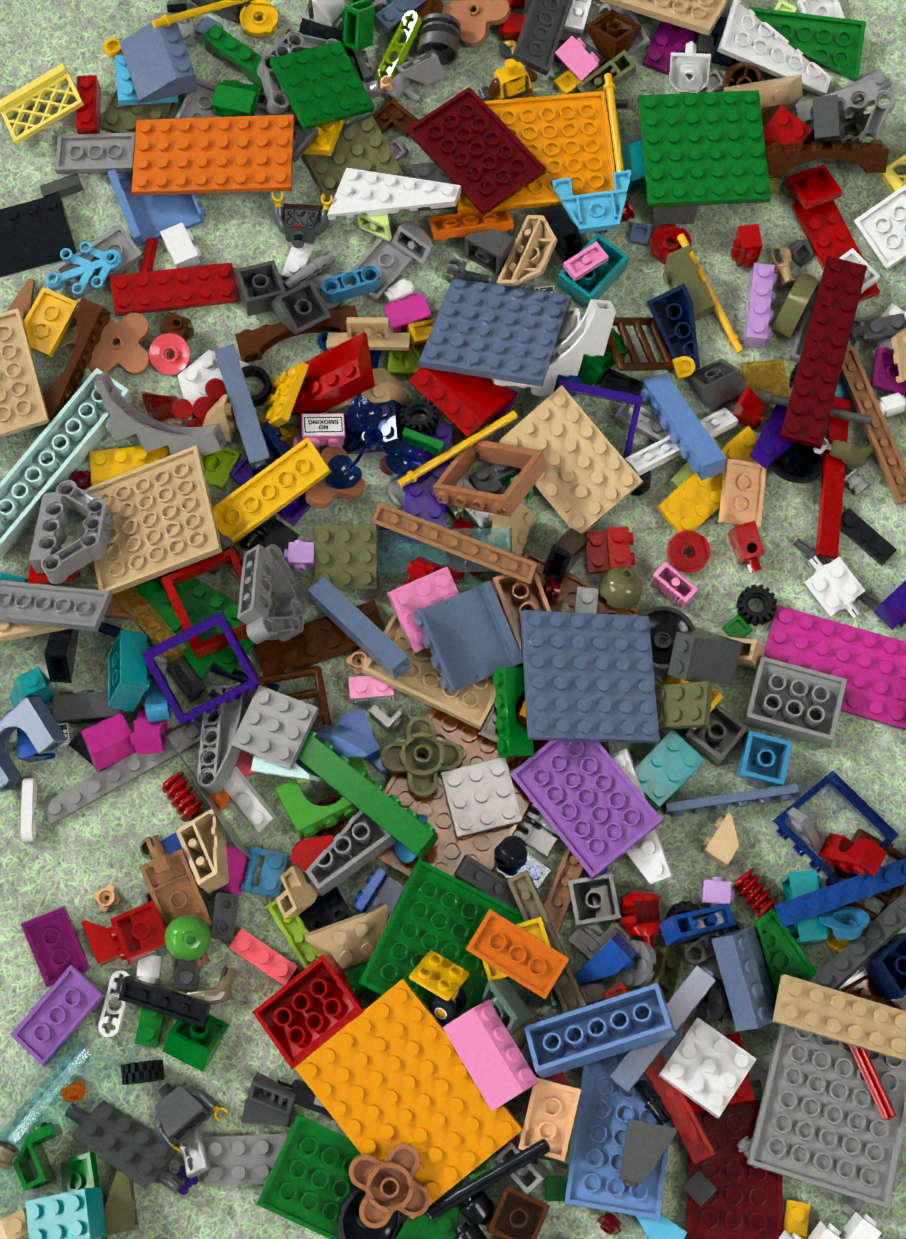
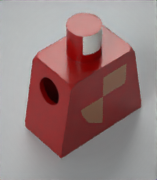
M755 520L735 526L727 535L738 563L746 562L749 573L762 570L758 558L764 555V549Z

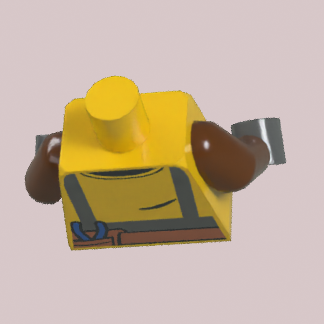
M507 59L504 63L505 67L494 72V79L490 86L477 90L482 100L493 97L495 100L532 97L535 95L531 82L537 80V74L529 67H524L521 62H516L515 59Z

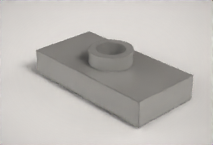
M200 1125L179 1142L188 1178H193L212 1169Z

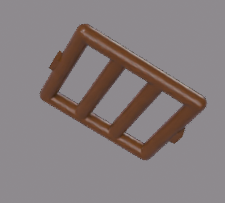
M614 317L612 326H617L632 362L624 363L614 336L610 331L606 348L611 351L619 371L672 370L674 368L667 346L652 317ZM626 326H633L648 362H640ZM642 326H649L664 362L656 361Z
M319 666L298 670L291 668L283 670L284 672L260 677L261 680L257 686L261 685L267 688L266 684L314 675L315 689L284 695L297 700L318 697L320 711L316 719L322 718L323 725H332L322 670Z
M862 829L856 830L851 839L854 844L857 838L873 840L887 852V855L898 861L906 859L905 854L893 848L894 844L887 840L883 842ZM837 868L826 885L830 886L838 883L840 878L847 880L855 877V875ZM906 883L894 887L890 895L884 892L872 895L885 903L879 915L900 896ZM856 901L845 905L864 910L869 914L870 921L879 916Z

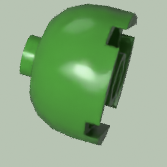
M189 914L179 916L172 920L166 928L164 936L166 948L172 956L179 960H197L210 947V928L198 916Z

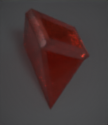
M141 390L149 417L161 422L175 418L172 414V405L178 400L177 396L157 395Z

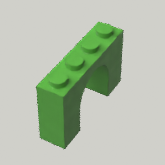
M347 757L352 762L350 766L355 770L358 767L368 774L366 779L373 783L360 757ZM296 779L275 788L278 799L300 840L311 838L317 832L325 828H331L345 818L355 816L359 811L358 808L344 797L329 806L312 804L304 796Z

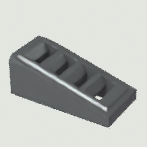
M257 1072L252 1080L247 1099L290 1116L297 1095L264 1074ZM276 1095L280 1096L279 1101L275 1099ZM284 1098L288 1099L287 1106L283 1104Z

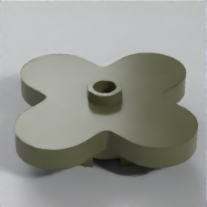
M417 716L407 724L406 741L388 743L383 748L380 759L382 766L387 771L407 774L408 789L414 796L427 798L436 791L438 772L457 769L462 762L463 752L455 742L438 741L433 721L425 716ZM424 755L425 760H420L417 756Z

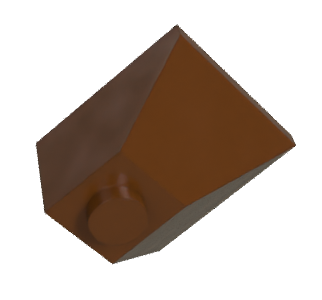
M612 9L586 25V29L598 53L608 60H611L623 50L628 52L642 27Z

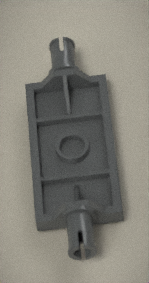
M105 1100L89 1114L75 1103L68 1107L65 1116L79 1125L72 1132V1138L145 1190L155 1182L162 1183L175 1194L181 1190L185 1180L169 1171L168 1167L170 1162L176 1157L177 1150Z

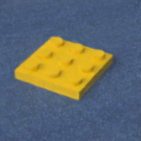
M301 361L275 377L272 384L274 387L273 392L269 394L265 405H267L266 411L259 418L262 433L266 434L289 420L309 367L308 364Z

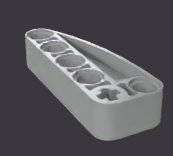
M238 684L210 687L205 692L204 703L238 686ZM245 691L238 694L237 696L240 697L229 704H226L225 701L218 704L219 708L212 713L207 714L206 711L203 712L197 782L209 794L215 795L222 791L239 758L241 750L232 747L230 744L251 703V697Z

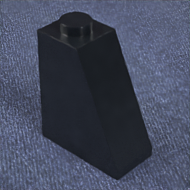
M550 205L536 213V215H544L558 239L554 249L563 262L583 249L578 227L555 205Z
M570 528L552 546L542 573L550 578L554 577L555 581L562 583L584 552L589 538Z
M66 629L50 633L44 656L51 682L72 683L79 630Z

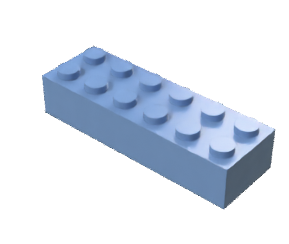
M658 983L524 1026L535 1072L542 1079L676 1036L663 990Z

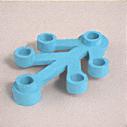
M83 241L79 245L81 253L86 256L92 255L99 260L89 261L73 254L69 248H64L60 251L62 260L79 265V267L60 274L56 272L49 273L45 281L51 290L57 291L63 287L64 281L82 275L79 283H75L72 286L73 294L76 297H82L95 270L102 268L99 275L91 279V284L94 289L101 290L105 286V280L110 271L120 267L122 257L116 250L103 252L92 247L88 241ZM70 253L68 257H64L65 254ZM97 281H101L99 285H95ZM82 288L80 292H75L76 289Z

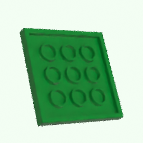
M341 41L270 59L269 64L303 131L373 112L375 108Z
M297 1114L256 1205L324 1237L340 1239L337 1232V1215L345 1197L357 1187L350 1180L349 1166L351 1161L361 1153L348 1137Z

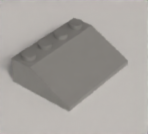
M761 656L746 706L743 724L828 748L834 740L847 679Z

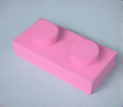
M596 241L565 261L563 268L574 281H577L607 262L609 256Z

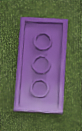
M71 964L11 1036L42 1066H46L106 994L74 964Z

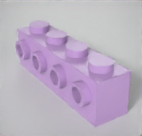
M754 263L750 277L743 347L764 349L766 341L771 339L772 329L768 328L769 322L773 320L774 310H770V307L775 301V292L772 291V287L777 282V273H774L775 265Z

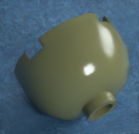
M618 566L604 574L598 589L600 597L602 598L603 596L609 606L626 610L638 603L643 586L641 578L635 571L627 567Z

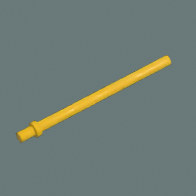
M222 0L169 16L165 14L159 19L152 20V25L154 28L161 26L169 27L175 22L252 0Z
M606 73L604 75L605 84L603 88L607 96L616 172L624 171L614 95L616 87L612 80V74Z
M684 233L677 236L682 248L690 245ZM692 250L690 257L693 264L698 263L700 268L697 270L698 276L702 282H706L715 304L714 311L729 338L727 341L729 344H732L736 354L744 350L739 341L740 337L738 334H735Z
M513 410L414 471H408L407 475L397 480L399 486L402 488L410 482H416L420 476L518 418L516 412Z

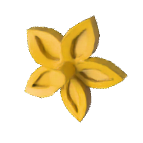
M280 427L282 437L278 439L277 443H286L287 448L291 450L294 437L300 438V436L295 434L296 427H291L289 431Z

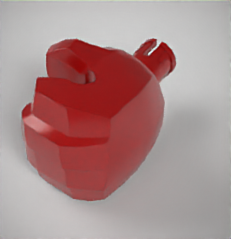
M630 890L629 894L621 897L624 917L621 918L622 925L626 928L629 935L640 937L642 942L649 943L654 949L653 936L662 934L659 926L662 923L659 911L660 895L650 891Z

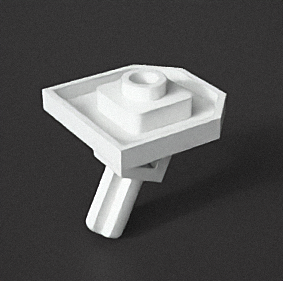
M693 41L686 43L685 53L671 52L669 83L677 92L698 93L709 82L711 54L697 53V44Z

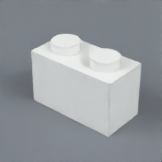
M183 223L160 231L162 240L176 269L195 267L201 264L199 257L202 255L198 245L193 246V235L189 228L185 229Z

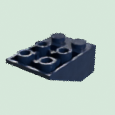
M391 400L344 415L345 440L343 449L349 455L392 451L408 447V444L402 442L404 428L402 429L400 409L403 405L395 400Z

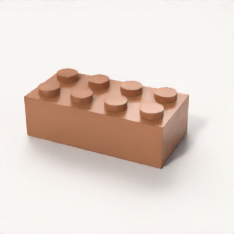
M537 571L532 584L506 574L493 577L492 579L493 589L522 657L520 613L522 610L551 611Z

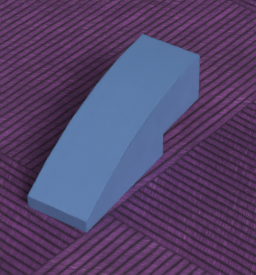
M322 725L313 730L319 735L317 739L321 743L327 741L335 748L334 753L338 756L343 754L346 757H363L380 749L379 744L369 737L345 727Z

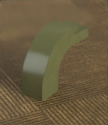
M800 273L772 327L773 330L791 338L820 281H817L810 274Z

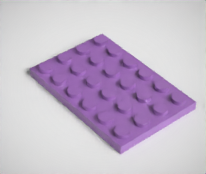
M550 740L533 756L510 773L593 879L664 822L600 742Z

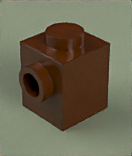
M168 311L160 327L161 334L173 333L182 337L186 342L191 340L194 335L191 320Z

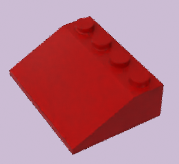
M363 332L304 362L309 367L293 411L301 416L308 413H322L375 387L367 333Z
M420 367L408 380L427 401L431 400L436 405L437 410L466 438L482 430L514 397L505 387L494 385L492 379Z
M324 954L252 1013L291 1069H294L349 1022L362 1014L364 1009L342 968L331 954Z

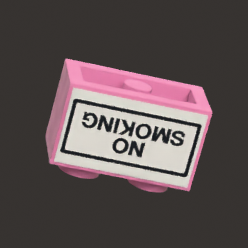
M344 413L302 414V441L309 437L315 447L319 445H328L330 447L344 445Z
M370 676L349 677L351 704L395 701L393 687Z

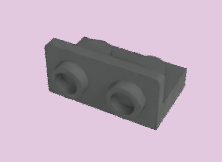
M216 893L211 938L221 939V942L228 943L233 941L239 895Z

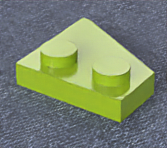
M411 339L409 350H389L388 372L391 375L413 376L420 368L419 359L421 356L415 346L412 345Z

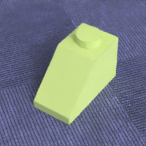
M366 213L356 214L359 228L387 241L392 240L388 214L371 216L366 215Z

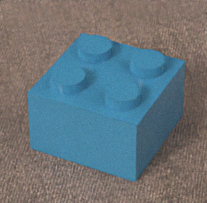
M748 731L743 736L735 777L774 787L784 785L793 742Z

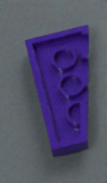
M775 405L749 455L765 469L795 443L779 438L787 410L785 406Z

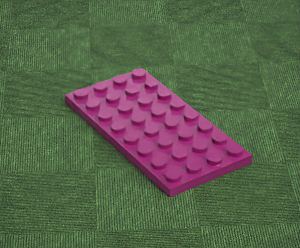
M777 605L763 657L847 679L840 709L841 712L906 730L905 641Z

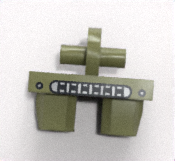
M854 113L852 118L846 119L844 117L840 119V121H844L845 136H859L864 130L871 113Z

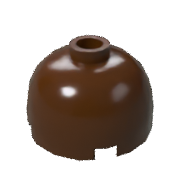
M739 62L732 65L726 71L722 85L724 89V87L764 80L756 66L747 62Z

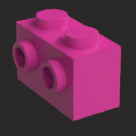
M423 293L419 295L412 294L402 301H392L387 306H384L385 317H388L392 333L407 332L406 327L410 323L431 320V313Z
M145 709L138 710L137 719L133 721L134 732L130 734L131 745L135 746L137 754L163 752L168 721L148 723Z

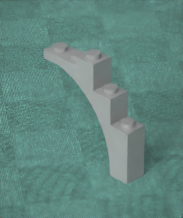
M108 372L100 374L94 382L95 390L101 396L106 412L110 414L105 423L107 431L112 435L114 441L137 434L138 442L143 446L145 452L168 445L169 453L172 455L197 445L201 456L222 450L226 443L225 436L218 423L202 427H181L163 423L142 413L117 391Z

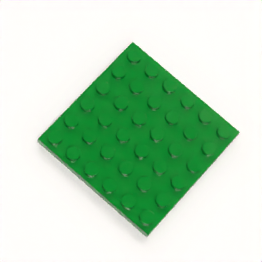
M759 90L638 95L648 208L770 202L771 192Z
M418 859L358 984L382 996L404 978L429 1009L431 1002L438 996L410 980L409 976L427 953L432 950L470 973L469 977L460 987L466 994L467 1003L457 1013L456 1018L481 1004L480 1000L487 982H489L482 959L466 950L489 909L515 925L525 921L521 912ZM508 976V977H505V978H501V979H506V978H507V980L509 981L510 984H512V982H513V979L510 978L509 976Z

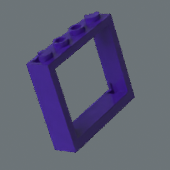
M560 379L558 388L562 385L568 392L634 405L623 458L625 459L630 456L643 396Z
M223 610L142 653L145 662L180 724L184 722L190 724L198 720V715L205 711L207 714L212 713L219 708L218 704L224 701L226 704L238 699L237 695L243 691L246 694L258 688L257 684L261 680ZM219 624L249 680L184 713L154 657Z

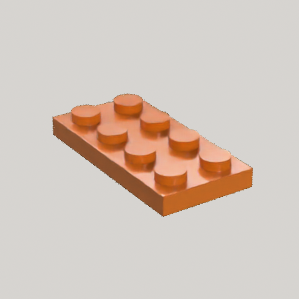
M509 210L490 211L484 216L480 212L465 214L454 212L428 216L433 240L446 241L454 237L465 238L466 235L492 229L500 232L514 229L513 219Z
M489 909L466 947L467 951L544 999L547 998L569 961L568 957Z

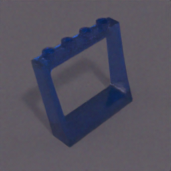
M831 771L772 821L778 827L776 830L778 835L785 841L789 838L795 844L792 847L795 852L801 857L806 855L811 860L809 863L811 868L816 870L817 873L822 871L828 877L825 881L829 886L843 880L785 824V820L789 817L787 812L792 807L799 810L824 788L831 787L883 838V842L879 845L885 850L899 835L834 771ZM854 872L850 878L858 876V874Z

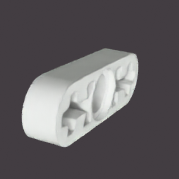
M24 778L22 781L20 831L22 842H35L36 815H34V808H37L36 778Z
M122 970L116 971L110 978L98 1025L100 1034L107 1038H113L120 1032L127 1002L121 1000V1008L117 1011L111 1010L109 1006L110 1001L113 998H119L120 995L112 993L113 989L118 990L119 984L115 982L116 978H120L121 975H124V977L130 976L129 973ZM107 1012L119 1015L118 1019L113 1017L112 1025L115 1026V1030H111L109 1034H107V1029L104 1028L105 1024H109L111 1018L106 1016Z

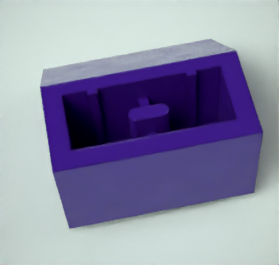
M906 580L873 612L891 630L898 625L903 627L906 624Z

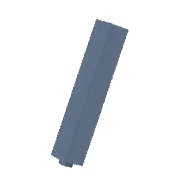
M231 344L215 349V356L230 403H232L231 407L251 469L263 470L272 462L235 346Z
M325 577L308 589L311 601L394 681L409 671L411 668L409 656Z
M696 966L667 1002L675 1032L679 1030L715 984L714 974L704 966L702 968ZM672 1037L630 1050L614 1069L609 1079L628 1094Z

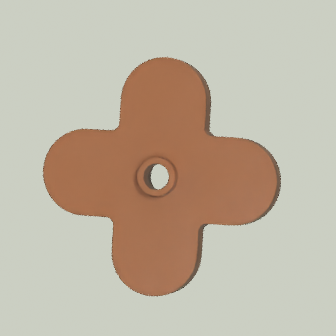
M461 0L444 5L442 13L452 15L458 19L461 24L460 36L463 43L473 48L485 42L488 29L491 26L502 24L508 20L511 8L507 0Z
M130 313L119 323H115L110 318L101 333L100 342L94 348L92 359L87 364L89 370L93 373L98 368L104 373H111L117 366H121L127 373L132 375L144 373L150 364L147 352L140 346V343L149 333V323L146 318L139 313Z
M326 447L322 451L321 456L332 473L304 493L305 501L317 509L327 508L331 505L333 498L336 497L356 500L362 496L365 488L364 480L359 475L346 470L349 462L348 453L340 447Z
M404 1142L394 1145L383 1161L370 1154H360L351 1161L349 1166L350 1180L355 1186L366 1192L359 1206V1216L367 1227H383L388 1223L393 1212L397 1210L410 1217L421 1216L427 1211L430 1205L429 1192L423 1184L413 1179L420 1163L418 1151L413 1145ZM391 1180L394 1182L392 1188H386L385 1182Z

